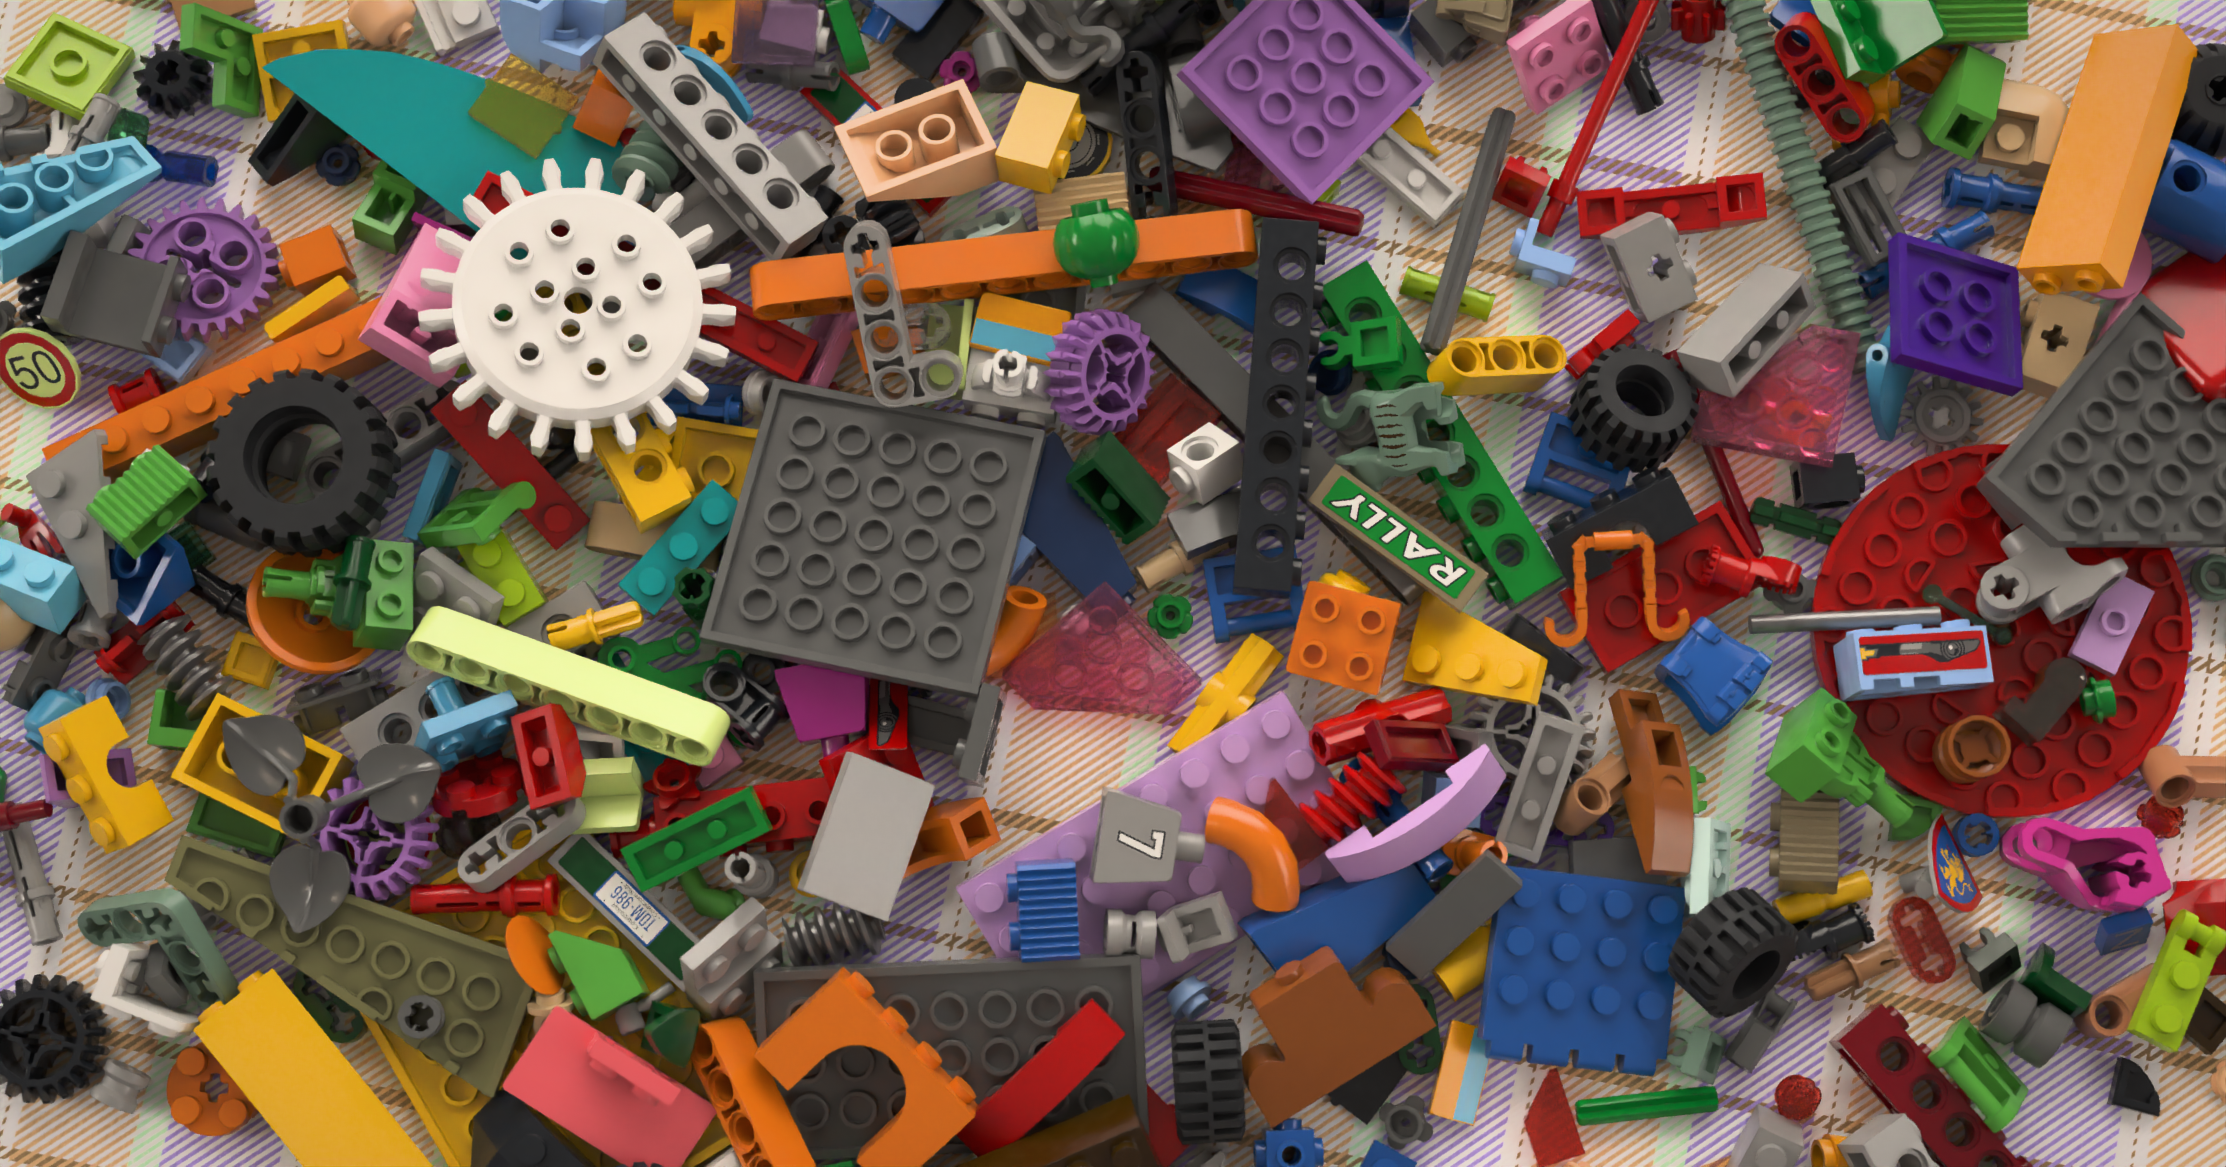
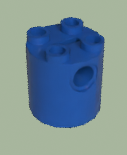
M2170 139L2142 229L2210 263L2215 264L2219 262L2226 254V163L2177 139Z

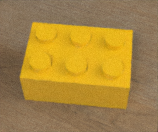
M217 692L174 769L171 778L286 835L280 827L279 815L282 808L286 805L283 799L288 794V780H286L284 787L278 793L271 796L260 795L250 791L236 776L224 747L223 722L225 720L262 714ZM303 735L306 744V757L302 765L292 771L298 777L297 798L305 795H316L328 803L331 800L327 791L331 788L342 789L343 779L349 776L355 763L345 755Z

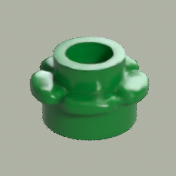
M1169 593L1162 594L1153 601V608L1149 609L1147 613L1148 624L1152 629H1156L1160 637L1175 639L1180 634H1186L1192 627L1193 616L1190 615L1192 606L1181 595L1173 597ZM1168 612H1173L1175 614V618L1173 620H1168L1166 618V614Z
M2094 677L2088 678L2086 688H2081L2078 691L2080 708L2084 717L2092 716V719L2097 724H2101L2104 718L2116 716V700L2113 687L2108 679L2096 681Z

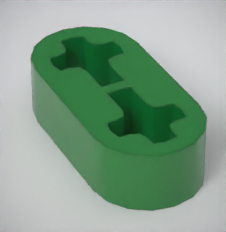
M823 0L848 75L851 76L870 70L868 57L849 1Z

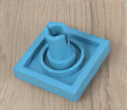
M452 677L440 678L426 687L425 692L430 697L439 716L421 722L414 746L431 754L440 763L442 772L452 769L463 758L474 754L478 758L485 757L498 751L503 746L511 726L510 717L515 716L518 708L511 690L466 706Z

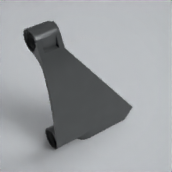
M1195 12L1169 34L1171 39L1167 43L1159 42L1150 52L1159 58L1163 67L1173 158L1217 174L1235 152L1229 128L1177 76L1180 70L1205 47L1197 12ZM1004 32L986 33L974 40L972 50L980 87L983 91L988 93H1022L1026 82L1029 81L1079 94L1081 114L1086 115V123L1123 138L1117 78L1094 98L1088 92V88H1085L1077 77L1067 83H1056L1048 80L1014 46L1009 36ZM1138 63V67L1131 68L1132 77H1137L1141 81L1143 76L1148 75V67L1140 66ZM1152 91L1132 93L1133 99L1142 97L1152 98ZM1142 105L1137 109L1134 119L1137 127L1144 132L1149 131L1153 127L1155 115L1150 107Z

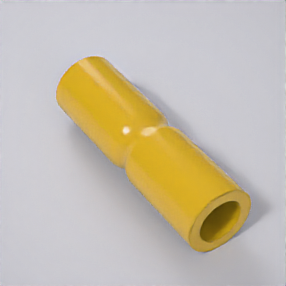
M1861 869L1838 877L1837 894H1811L1808 892L1802 894L1796 892L1773 900L1772 906L1791 924H1795L1820 915L1826 910H1835L1872 897L1873 890L1867 874Z

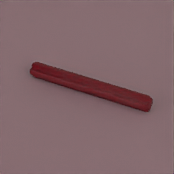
M1155 166L1150 170L1149 178H1153L1158 174L1159 166ZM1174 170L1177 198L1225 209H1244L1253 215L1267 218L1317 221L1321 230L1353 237L1360 235L1364 225V214L1358 209L1321 201H1315L1311 205L1293 195ZM1162 183L1147 186V188L1151 191L1162 190Z

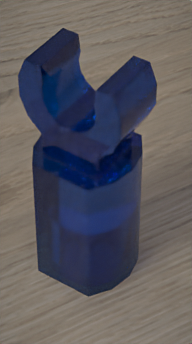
M151 144L142 145L162 166V173L150 182H156L164 178L168 182L210 188L215 186L219 170L218 161L215 157L171 150L164 153Z

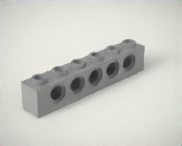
M643 12L603 37L593 63L770 261L788 259L815 241L829 218L822 211L818 201L809 196L795 181L789 169L782 162L778 161L761 143L758 134L752 128L747 127L736 115L726 98L711 87L700 74L697 66L691 60L686 59L670 41L668 34L661 26L656 25Z
M582 581L505 629L551 645L548 638V624L584 615L587 609L593 608L595 612L605 608L593 588L586 581ZM620 633L603 638V644L606 643L608 640L619 636ZM595 642L565 651L579 656L587 655L589 659L598 657L603 644L597 645ZM434 671L339 728L358 762L371 749L383 744L394 743L392 738L393 732L402 723L410 724L412 735L406 744L414 746L421 722L434 718V705L425 692L426 687L435 680L446 677V675ZM454 679L466 706L497 695L496 693L489 692L485 696L477 697L474 694V685Z

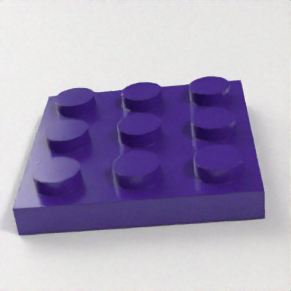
M1900 232L1888 241L1891 362L2011 397L2023 389L2019 274L2016 269L2017 267Z

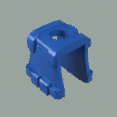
M1700 617L1673 651L1661 660L1654 674L1659 682L1669 688L1685 704L1699 723V727L1709 736H1712L1728 725L1756 693L1771 668L1773 660L1762 651L1759 652L1731 638L1717 628L1709 619Z

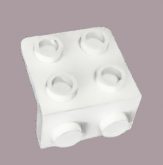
M145 943L112 944L110 950L106 949L102 953L95 968V976L98 977L90 999L105 1004L104 1013L127 1021H131L132 1017L150 1021L148 1025L149 1030L172 1038H176L177 1033L190 1036L193 1029L201 1024L197 1020L199 1015L178 1007L169 1009L164 1002L143 994L146 986L144 970L147 967L150 945Z

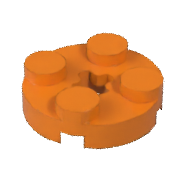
M203 1042L191 1048H186L178 1055L176 1063L172 1066L169 1073L166 1090L171 1115L177 1123L184 1125L196 1134L225 1136L242 1129L241 1127L258 1114L259 1111ZM215 1074H220V1081L228 1084L227 1093L219 1094L217 1102L211 1100L210 1093L205 1092V1086L207 1082L213 1080Z

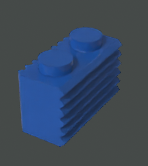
M1072 858L1014 861L1015 873L1006 874L1008 903L1016 902L1017 922H1008L1010 951H1019L1021 963L1080 959L1075 861Z

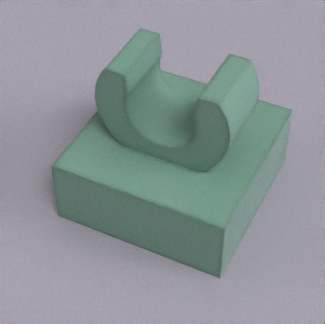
M1695 1025L1692 1033L1684 1029L1674 1030L1673 1036L1686 1041L1688 1046L1683 1056L1677 1057L1673 1054H1667L1666 1060L1680 1068V1072L1697 1081L1714 1085L1728 1040L1711 1030Z

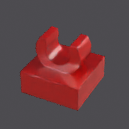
M1510 156L1496 184L1492 200L1531 218L1552 176L1548 174L1547 168L1543 166L1538 170L1524 163L1526 158L1519 156L1515 159Z

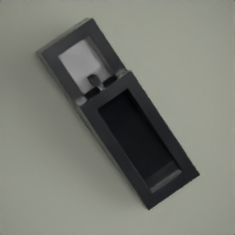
M294 94L248 159V162L267 184L274 187L321 159L328 149L336 147L349 134L297 94Z

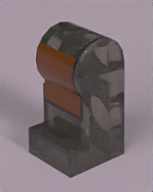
M2063 657L2056 659L2038 670L2035 676V686L2022 700L2014 695L2004 700L1992 715L2026 745L2030 746L2040 742L2084 690L2087 680L2085 670L2079 662L2071 658Z

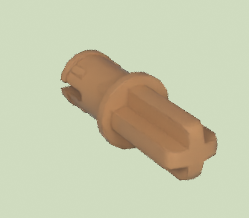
M1887 938L1852 955L1845 952L1841 954V960L1806 975L1804 978L1805 989L1813 1001H1821L1852 986L1860 989L1864 986V981L1893 968L1900 967V959L1892 958L1897 956L1898 953Z

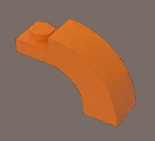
M985 797L961 799L929 808L925 814L903 879L939 864L968 861L999 842L1001 837Z

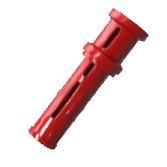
M547 874L545 879L519 880L517 875H514L498 888L487 893L477 892L467 883L413 884V888L410 891V908L413 915L501 911L502 915L507 916V918H514L519 913L546 912L548 917H557L560 909V883L557 874Z

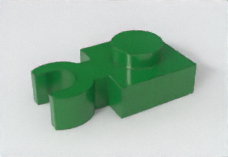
M1396 315L1350 322V336L1343 337L1335 331H1327L1320 335L1319 340L1324 346L1338 345V351L1334 356L1321 358V364L1328 370H1339L1345 367L1350 360H1353V368L1357 372L1404 366L1401 321Z

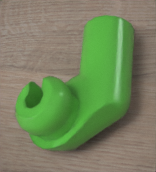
M698 867L684 872L677 878L693 908L699 915L725 920L745 902L743 894L735 888H730L727 892L709 888Z

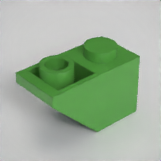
M1964 44L1916 121L1931 143L1971 160L1996 120L2007 65L2003 60L1970 44Z
M557 930L548 934L553 944V947L547 949L549 957L561 975L565 972L568 973L575 987L569 993L582 1017L589 1014L592 1020L602 1021L615 1014L622 1006L637 1002L651 994L629 951Z

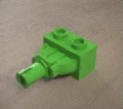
M372 539L376 543L368 576L372 586L370 591L365 592L359 627L353 631V647L400 651L413 631L414 543ZM343 554L333 560L315 558L309 572L266 566L262 579V585H266V587L262 588V596L266 598L279 597L304 600L305 604L311 607V615L328 616L330 619L337 588L333 584V578L336 574L340 573Z
M1819 688L1783 717L1765 775L1800 803L1820 790L1835 798H1845L1856 808L1866 802L1893 827L1898 828L1911 817L1914 811L1912 810L1915 806L1914 803L1885 782V769L1868 755L1865 746L1853 732L1857 715L1843 701L1833 697L1824 688Z

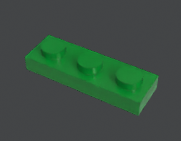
M751 785L623 847L620 851L641 893L769 832L773 827Z

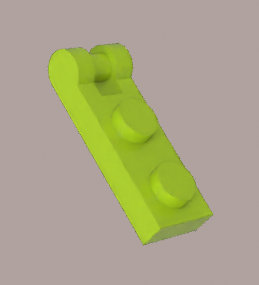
M2185 909L2180 910L2176 914L2126 1031L2168 1053L2178 1052L2215 960L2226 945V930L2216 925L2208 927L2200 923L2197 915ZM2188 939L2199 943L2195 955L2184 950Z

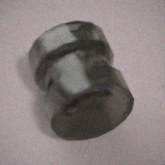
M466 810L452 812L453 818L441 817L437 824L440 828L435 833L436 842L440 850L447 857L460 859L465 850L501 825L502 822L497 812L487 816L467 818Z

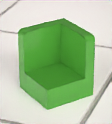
M157 688L147 744L160 749L185 752L203 717L189 721L185 713L190 705L179 706L174 700L177 693Z

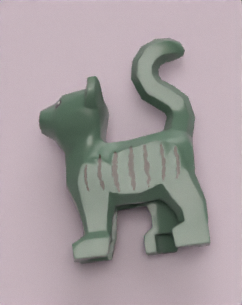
M1443 382L1416 383L1405 389L1400 388L1386 391L1363 389L1350 395L1340 413H1335L1328 397L1322 395L1317 400L1316 411L1323 425L1333 431H1344L1355 425L1364 408L1369 409L1379 447L1366 445L1352 453L1337 457L1335 462L1339 465H1348L1351 475L1375 492H1379L1384 482L1390 477H1409L1430 467H1436L1440 475L1445 476L1458 472V468L1466 464L1463 443L1452 440H1429L1426 426L1427 419H1435L1439 425L1451 424L1457 420L1456 400L1441 396L1444 390Z

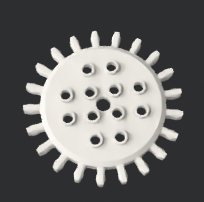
M554 158L545 159L543 165L542 181L546 191L528 197L524 195L519 181L509 170L500 174L502 195L510 205L496 215L492 214L483 202L471 194L463 199V211L468 219L480 228L473 239L468 241L456 233L443 228H439L435 234L436 246L444 253L461 259L457 272L450 273L438 269L422 268L420 274L422 288L434 292L452 294V308L429 309L418 312L420 331L454 330L457 344L439 349L428 356L433 374L445 372L455 366L466 363L474 376L469 381L460 385L452 395L453 404L459 411L473 405L479 397L488 392L501 403L490 417L488 435L497 440L508 430L511 421L518 414L536 422L530 434L532 455L539 457L543 455L549 445L551 429L558 427L575 430L574 449L578 460L589 461L593 449L591 429L612 425L616 432L617 443L627 455L635 452L636 432L629 419L645 411L651 415L657 427L667 435L676 431L677 420L675 415L662 400L673 388L679 390L695 403L700 405L705 403L708 399L709 389L701 380L693 377L686 370L692 358L712 366L725 368L729 349L720 344L700 339L701 325L721 327L734 325L736 307L726 304L703 303L701 290L720 287L729 283L731 269L729 263L715 264L702 269L695 268L691 255L705 249L712 243L714 231L707 224L694 229L682 238L675 234L669 225L680 216L683 209L684 197L681 194L675 192L665 199L661 207L653 213L638 204V201L644 194L645 172L636 169L627 180L626 188L621 196L602 191L600 189L604 180V172L601 159L596 158L590 159L585 170V188H562L561 171ZM562 225L569 230V233L566 236L558 237L551 230L555 226ZM622 241H630L635 245V249L631 252H623L618 248V244ZM516 248H522L528 252V256L522 260H517L510 253ZM587 263L592 265L595 270L590 275H582L578 272L577 268L579 265ZM647 279H656L660 282L661 286L657 290H648L644 287L643 283ZM547 286L554 293L549 298H541L536 294V291L540 287ZM573 293H582L590 298L592 306L585 313L575 314L565 307L564 301ZM607 302H615L620 306V310L610 314L604 311L603 305ZM505 309L510 311L513 316L510 320L502 322L497 320L494 315L497 311ZM566 325H574L580 332L574 337H568L561 330ZM633 340H640L645 343L646 348L641 352H634L628 345ZM526 348H532L538 352V356L534 360L529 361L523 359L520 353ZM599 363L604 366L605 372L602 375L594 376L588 372L587 368L591 364Z

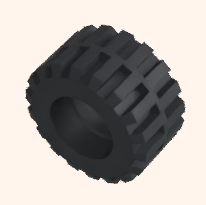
M1626 344L1616 345L1613 351L1608 348L1601 352L1597 359H1594L1573 392L1569 401L1571 407L1568 410V420L1574 422L1571 430L1574 437L1582 438L1581 447L1586 452L1593 451L1597 455L1595 460L1604 464L1605 461L1613 464V469L1619 471L1629 467L1632 473H1640L1645 467H1659L1662 462L1666 463L1695 423L1694 418L1698 414L1699 405L1695 403V400L1698 398L1696 388L1688 385L1692 379L1686 371L1681 372L1677 368L1679 365L1677 361L1673 358L1670 360L1664 358L1662 351L1655 348L1652 351H1647L1645 346L1641 344H1634L1631 349ZM1622 401L1634 405L1644 415L1632 411Z
M1741 887L1736 891L1733 889L1706 905L1686 925L1672 948L1673 951L1668 959V972L1714 1018H1721L1723 1016L1727 1018L1752 1006L1776 985L1796 953V947L1799 943L1798 931L1755 890L1748 889L1747 887Z
M1233 1019L1175 1022L1171 1031V1048L1178 1138L1182 1145L1240 1142L1246 1131L1239 1028Z

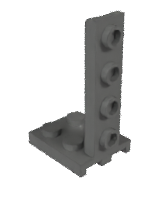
M983 682L978 698L970 696L966 709L908 695L907 737L909 742L916 747L954 756L952 766L959 770L957 777L966 784L984 788L985 775L991 752L994 750L998 735L997 729L1007 696L1001 687ZM869 685V702H870V685Z

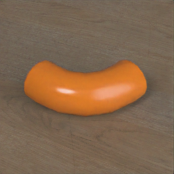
M1013 585L1008 587L986 677L1011 664L1032 642L1047 606V599L1040 592L1024 586Z
M1220 796L1215 798L1206 820V842L1235 852L1246 863L1252 879L1251 900L1257 907L1272 912H1287L1296 908L1300 896L1298 863L1284 834L1261 812L1232 799Z

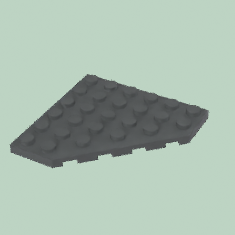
M2139 293L2126 306L1977 483L2050 548H2226V399L2218 398L2207 403L2201 399L2203 397L2202 393H2196L2183 376V373L2187 372L2186 368H2177L2171 359L2163 333L2165 330L2183 339L2185 330L2142 293Z

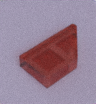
M1272 777L1268 780L1264 816L1284 834L1297 859L1299 871L1326 851L1328 846L1306 822L1300 809L1277 779Z
M1557 1068L1549 1069L1522 1121L1537 1167H1545L1585 1154Z

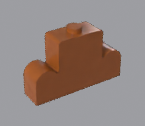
M1324 946L1301 961L1293 960L1284 964L1276 971L1275 977L1250 992L1249 999L1274 1039L1275 1044H1257L1250 1047L1243 1054V1081L1271 1128H1274L1437 1026L1417 992L1399 970L1391 967H1382L1374 970L1366 977L1362 985L1363 989L1358 991L1334 951L1330 947Z

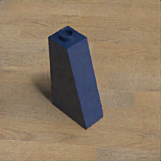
M1053 431L1046 439L1022 535L1036 544L1039 556L1087 605L1090 604L1103 619V622L1111 614L1118 619L1137 600L1132 595L1137 590V582L1107 525L1103 523V518L1097 517V511L1091 510V504L1084 503L1085 497L1078 496V490H1072L1071 483H1066V476L1073 465V461L1061 438Z

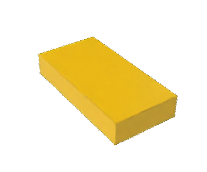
M338 275L265 323L263 328L271 340L278 343L334 318L361 299L354 288L341 275Z

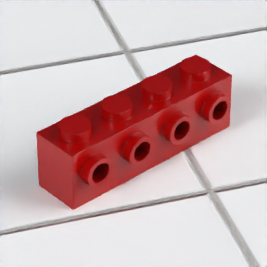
M825 777L752 785L773 829L719 855V859H728L732 854L738 856L739 852L748 854L747 848L766 846V853H783L794 851L795 842L812 841L814 843L831 795ZM749 786L701 791V797L698 801L680 800L667 812L661 810L659 797H653L655 829L658 831Z

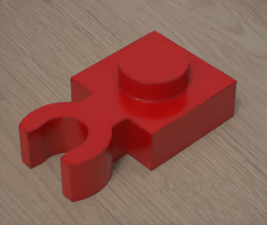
M1627 309L1597 334L1589 344L1573 355L1567 361L1568 364L1564 368L1577 381L1586 374L1594 359H1597L1604 350L1609 348L1613 351L1615 346L1620 344H1626L1630 348L1636 342L1632 334H1634L1641 322Z

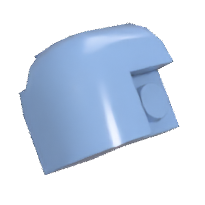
M500 0L502 36L511 54L524 67L539 75L553 63L564 70L581 72L589 64L596 66L593 63V59L603 37L625 24L627 0Z

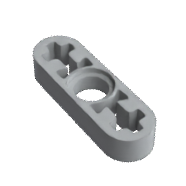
M577 798L540 810H530V805L528 804L464 851L457 866L460 878L477 892L487 893L495 890L575 832L582 825L586 816L584 803ZM564 804L563 807L566 813L558 818L557 809ZM540 819L543 820L541 822L547 827L545 830L537 824ZM532 830L531 840L525 847L518 850L512 849V841L520 831ZM499 849L507 855L503 860L501 859L502 856L497 852ZM486 861L485 867L487 870L479 875L480 868L478 866Z

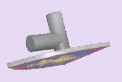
M1940 813L1932 822L1928 833L1927 852L1929 866L1899 876V883L1906 894L1915 891L1923 899L1930 898L1934 894L1948 909L1959 914L1970 913L1980 904L1983 896L1943 814Z

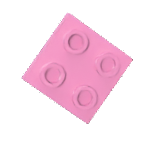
M1567 0L1542 18L1537 15H1529L1518 25L1517 34L1506 41L1527 107L1536 115L1609 68L1611 64L1592 0Z

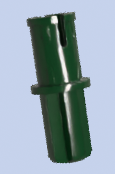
M359 535L346 537L340 573L336 574L333 578V584L337 588L330 623L340 631H355L359 627L365 592L370 591L372 586L368 576L376 543L370 538Z

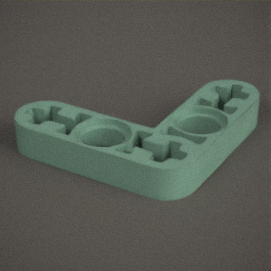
M162 888L99 898L91 903L77 919L81 933L91 943L98 946L108 947L112 944L136 943L157 939L191 997L203 1010H206L220 1000L225 1005L240 994L237 989L239 985L237 979L192 904L177 890ZM129 912L134 914L140 920L141 923L134 919ZM186 946L191 948L197 954L198 957L192 954Z

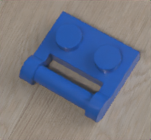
M1551 411L1522 491L1534 496L1539 492L1584 509L1591 506L1589 501L1597 493L1544 475L1548 463L1609 484L1608 489L1615 488L1616 492L1624 489L1630 468L1625 467L1623 471L1613 469V464L1608 461L1602 464L1595 460L1597 455L1593 451L1586 452L1581 447L1582 438L1574 437L1571 430L1574 422L1568 420L1566 416Z
M1294 546V558H1297L1296 547ZM1283 547L1260 550L1259 552L1265 557L1272 558L1281 554ZM1236 554L1203 559L1202 564L1216 644L1230 642V637L1290 627H1293L1294 631L1296 630L1304 599L1302 582L1300 587L1291 586L1289 597L1290 609L1227 619L1226 605L1271 598L1233 595Z

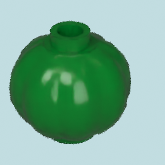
M1107 198L1070 205L1072 216L1060 220L1053 237V248L1057 262L1071 276L1090 280L1091 288L1119 283L1117 274L1129 267L1138 253L1140 240L1135 221L1121 207L1109 209Z

